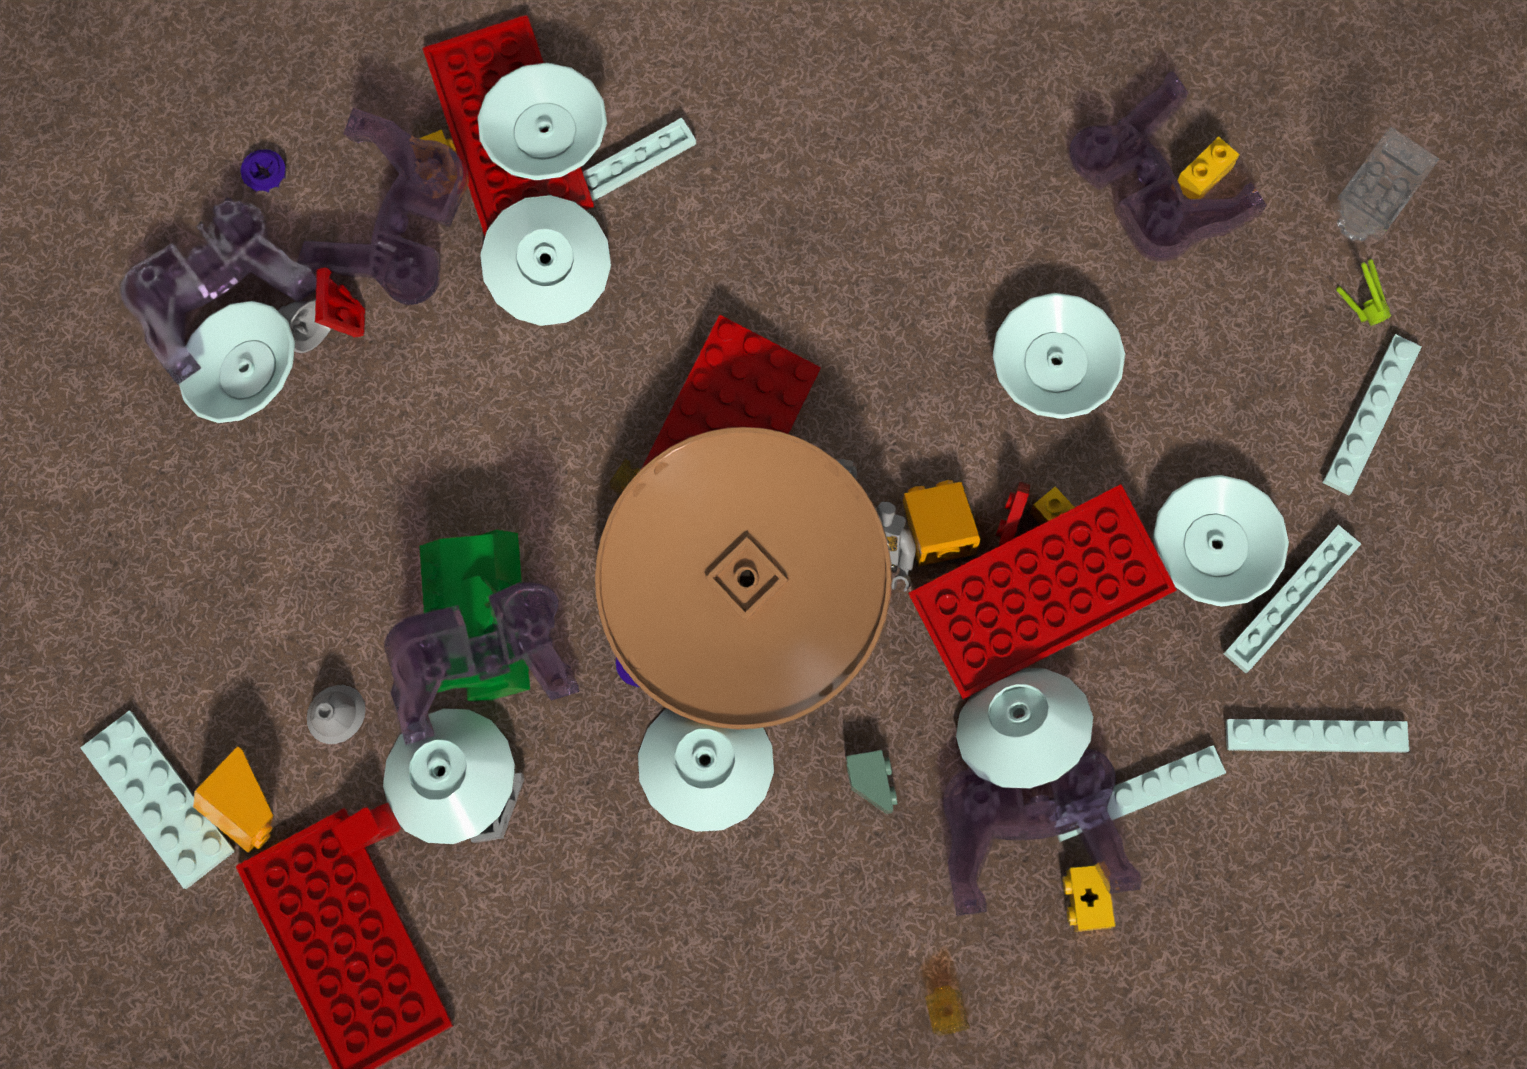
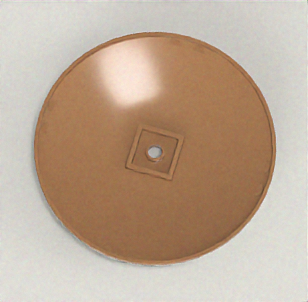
M749 427L725 428L688 438L670 447L641 469L626 486L616 501L601 536L595 572L596 598L602 626L614 654L633 681L650 697L678 715L698 723L719 728L757 729L786 723L813 712L846 688L870 658L886 622L892 588L891 557L884 527L874 504L854 476L836 459L805 440L783 432ZM746 570H750L755 576L754 583L750 587H744L740 583V575Z

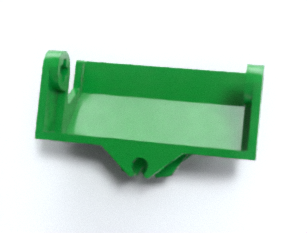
M496 529L478 536L443 538L420 545L429 692L438 693L453 688H466L467 700L479 702L530 690L527 638L539 611L532 610L529 612L528 610L530 603H537L538 599L522 582L518 533Z

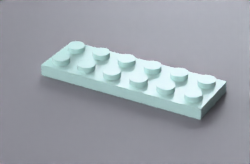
M132 711L126 712L80 747L184 889L189 888L235 852V849L221 830L193 808L194 794Z

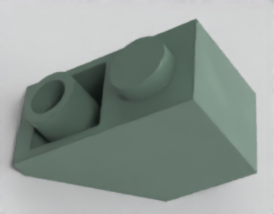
M882 750L846 756L851 790L885 814L892 813L893 805H897L895 787H889L887 776L892 775L889 757L884 758Z

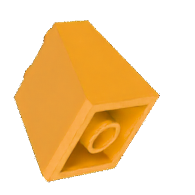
M946 480L937 483L936 487L925 489V486H916L908 489V493H904L903 505L909 530L916 545L915 556L918 567L976 554L980 538L962 482L953 483V480Z
M237 746L195 790L193 808L249 853L254 847L260 849L271 836L269 832L273 828L271 826L273 814L242 749Z

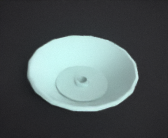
M552 63L522 66L501 77L485 95L477 118L480 142L490 159L511 175L533 180L562 177L583 166L600 147L607 125L604 100L593 82L573 68ZM542 129H549L546 133L540 132Z
M552 195L524 198L504 209L487 230L480 254L483 280L495 302L516 319L541 326L567 323L587 312L605 290L611 268L608 240L597 220L577 203ZM546 253L551 256L549 263L543 264L540 261L542 254Z
M1051 293L1029 298L1008 313L996 332L992 358L998 380L1014 402L1036 415L1065 419L1088 414L1110 398L1122 379L1125 351L1118 328L1103 309L1079 296ZM1055 358L1059 359L1061 361V364L1056 366L1051 362V360Z
M256 301L230 304L208 316L191 334L180 357L178 383L183 401L198 417L216 423L240 421L265 408L282 390L293 367L295 340L289 321L273 306Z
M1224 475L1195 478L1173 491L1157 513L1153 533L1154 547L1175 587L1195 601L1220 607L1248 603L1269 590L1285 567L1289 546L1284 518L1270 497L1245 480ZM1218 541L1221 544V549L1213 548L1212 542Z
M1023 668L970 696L959 714L956 739L962 759L978 777L1000 787L1032 788L1057 780L1078 763L1091 741L1093 715L1086 695L1068 677L1045 668ZM1024 714L1023 717L1016 718L1018 715Z
M667 708L647 728L638 753L639 782L650 805L670 823L695 832L724 830L747 819L765 799L774 774L772 744L764 728L729 729L714 727L680 716ZM702 756H709L711 762L708 765L700 764L699 760Z
M441 709L418 718L399 735L386 759L383 788L387 803L396 820L406 832L427 843L455 844L479 835L500 816L512 793L515 764L508 740L491 720L471 710ZM445 767L444 775L439 777V769Z

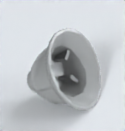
M316 300L293 302L287 306H282L278 310L289 321L295 340L294 351L297 353H306L317 347L331 330V328L315 322Z
M335 685L321 691L313 699L307 712V726L310 733L315 739L326 744H337L351 738L361 727L365 718L366 710L363 697L356 689L346 685Z

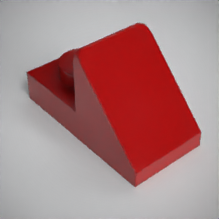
M388 803L371 810L365 807L332 828L345 856L392 836L401 830Z

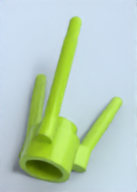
M1369 259L1370 271L1365 262L1361 263V267L1373 298L1363 304L1364 310L1341 287H1337L1336 290L1357 313L1361 323L1368 320L1370 326L1385 321L1392 315L1385 301L1374 261Z

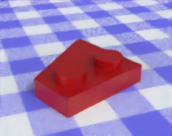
M328 268L318 269L315 322L352 337L364 336L365 308L351 296L343 284L337 286L330 278L332 272Z
M1020 481L1016 493L1010 492L1005 506L1006 509L1010 510L1007 520L1001 519L995 535L1001 537L999 546L1014 539L1029 495L1030 484Z

